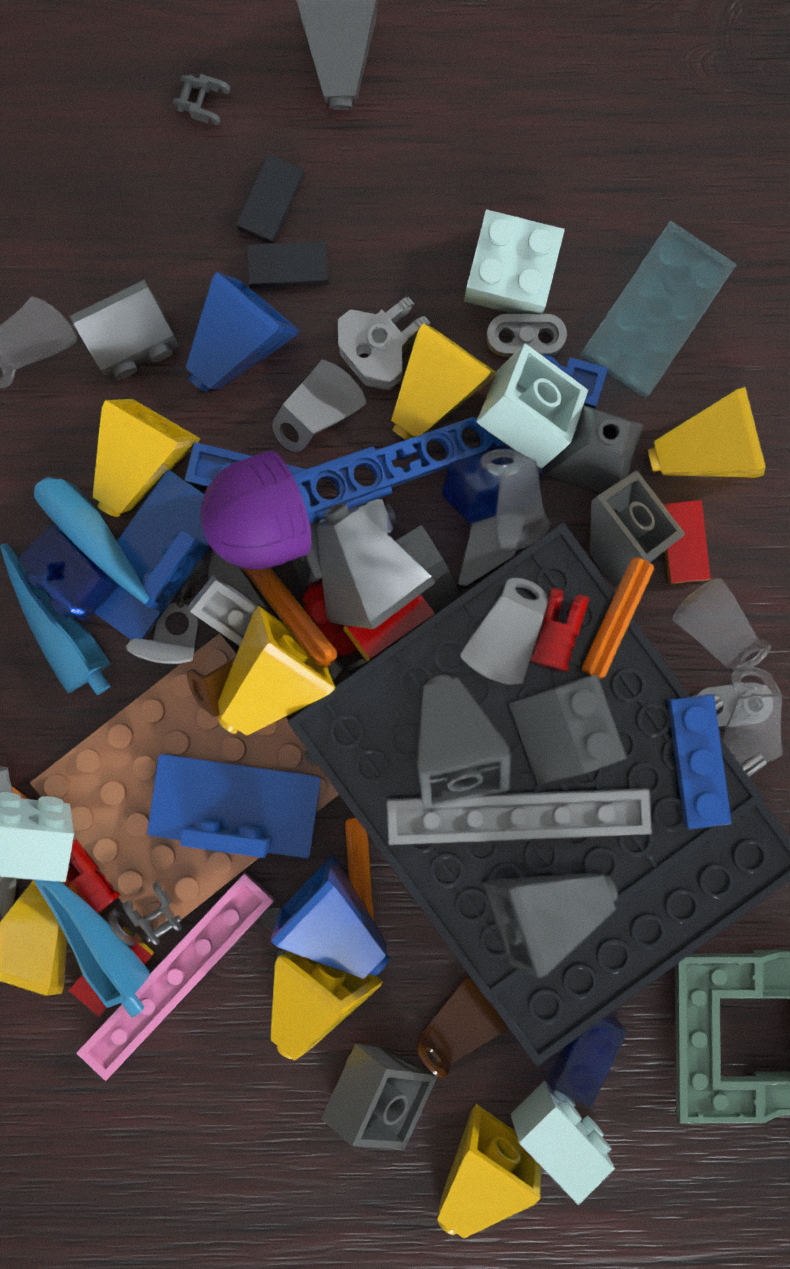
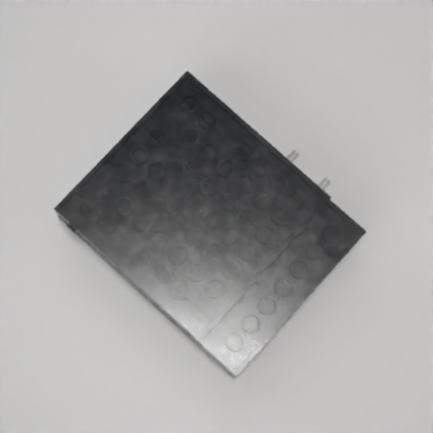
M564 523L557 526L337 685L329 695L315 701L287 722L307 749L303 752L306 759L312 766L318 764L487 1001L491 1002L537 1067L790 881V837L763 802L765 798L750 779L751 775L767 763L760 753H756L740 765L720 738L732 824L695 829L685 828L667 700L690 697V695L633 617L605 677L599 679L627 759L585 774L539 785L536 783L508 703L588 675L582 671L583 663L615 596V592ZM522 578L535 583L544 590L548 599L552 588L563 590V604L557 622L562 624L567 623L571 606L576 596L583 595L589 597L579 635L575 639L576 643L571 652V659L568 662L569 668L567 672L546 668L529 661L523 684L507 685L480 675L469 668L459 655L471 636L501 597L505 584L509 579ZM522 587L515 588L516 592L523 598L537 600L536 595L530 590ZM441 675L450 676L452 679L458 678L508 745L510 751L509 791L496 794L646 788L649 790L651 834L389 845L387 799L421 798L418 757L423 685H426L430 679ZM714 694L717 710L723 706L722 699L718 700L720 697ZM584 873L607 875L612 879L618 894V899L613 901L616 910L547 975L538 978L510 965L483 882L494 879Z

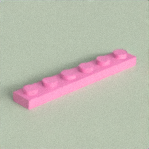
M245 872L150 973L146 982L135 993L145 1008L138 1015L131 1018L124 1007L120 1005L76 1054L106 1081L274 902L275 898Z

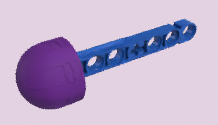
M471 417L379 450H375L372 446L291 474L289 468L277 453L267 451L227 466L213 479L201 503L200 518L202 529L212 549L227 562L245 569H267L307 555L311 549L309 523L323 519V513L330 507L339 503H346L348 508L359 506L392 494V488L479 457L487 449L489 452H493L509 445L476 423L478 418ZM464 429L473 430L478 434L480 439L478 448H470L464 444L461 436ZM435 441L444 447L446 453L444 460H433L428 455L426 450L428 442ZM416 453L417 460L411 462L404 471L401 467L394 468L392 462L397 457L399 460L411 458ZM359 466L370 469L374 475L373 485L365 487L357 483L354 478V469ZM322 479L332 481L337 487V497L331 500L322 498L316 489L317 482Z

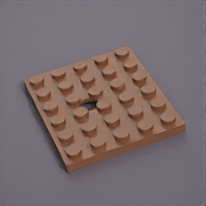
M221 633L196 651L192 661L181 663L30 782L40 797H56L63 800L64 803H70L74 830L73 839L79 841L98 865L99 871L113 885V889L119 892L121 896L118 898L121 902L131 901L133 911H138L141 917L148 916L162 905L152 887V884L156 881L160 882L162 885L161 890L163 892L166 891L173 902L169 907L175 916L179 915L182 920L260 858L180 846L181 840L148 835L147 830L159 755H179L182 757L320 776L321 783L317 812L339 795L318 764L312 766L304 756L303 752L307 749L287 723L289 721L287 716L249 735H245L240 731L233 734L221 726L217 720L218 716L213 717L197 703L188 684L187 672L195 669L206 676L237 655V652ZM195 680L196 687L200 695L203 697L201 688ZM162 913L151 920L150 924L156 929L168 921V919Z

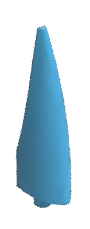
M46 477L38 482L34 487L35 500L56 526L103 572L145 604L150 598L136 572L98 510L78 486L66 480L53 479L52 477Z
M7 543L1 544L0 548L8 575L23 614L45 658L68 694L72 693L87 682L97 695L106 691L110 684L101 672L111 662L88 630L70 616L50 595Z
M33 879L65 934L84 978L106 1008L121 1003L131 1018L138 1015L145 1006L135 993L150 976V972L143 962L93 908L61 881Z

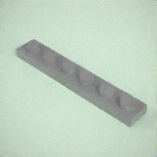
M646 788L496 794L429 809H423L421 798L387 799L389 845L651 834L649 790Z

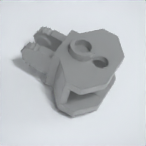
M409 297L403 298L386 313L383 310H380L377 314L350 309L338 319L339 354L365 386L390 391L402 381V355L408 350V344L416 338L421 325L424 323L429 326L430 324L428 319L422 316L414 320L402 332L397 328L395 323L407 315L414 305ZM363 353L369 354L366 358L359 357Z

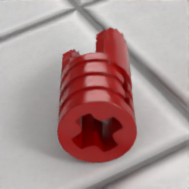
M552 588L541 623V631L538 633V640L535 643L534 654L531 655L530 662L553 670L567 672L569 668L568 662L571 659V652L576 643L575 639L579 635L589 597L577 595L572 603L567 623L562 624L557 622L563 604L564 592L563 590Z
M77 839L73 840L65 884L99 914L121 895L113 889V885L99 871L98 865Z

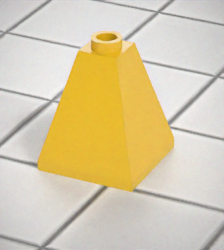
M423 323L417 332L391 421L395 423V426L392 430L405 440L428 433L490 382L496 375V372L439 331Z
M746 387L735 390L654 441L655 447L648 449L653 472L661 470L663 476L756 478L763 476L766 469Z
M134 399L105 400L101 409L93 498L99 501L97 507L114 517H119L121 513L131 511L157 485L166 471H171L192 451L194 442L198 443L201 438Z
M258 606L252 614L218 700L220 714L217 720L223 728L233 734L240 731L245 735H249L329 695L335 689L328 667L322 668L320 665H315L285 624Z
M32 881L0 922V981L45 996L62 994L64 988L67 938L37 885Z
M287 951L279 956L275 962L270 1040L277 1045V1050L282 1056L297 1060L312 1049L380 988L383 981L371 973L363 979Z
M477 1104L471 1110L440 1199L437 1216L438 1223L445 1232L451 1235L458 1234L462 1238L475 1234L529 1208L540 1199L542 1166L520 1145L514 1129Z

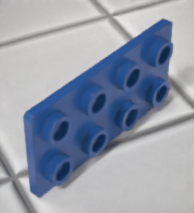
M166 471L117 540L150 598L145 604L122 588L100 568L96 570L78 596V601L130 640L134 638L145 639L210 547L204 535L200 518L204 494L172 471Z
M161 754L158 757L147 833L149 836L181 840L180 846L261 858H264L268 853L308 858L311 854L321 778L317 775Z

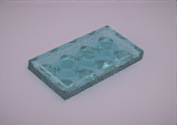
M670 220L582 351L581 356L593 364L608 368L607 373L646 399L737 264Z

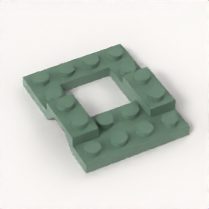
M751 950V953L690 954L675 965L677 1120L679 1123H766L780 1115H790V1071H753V1076H721L720 998H790V950Z

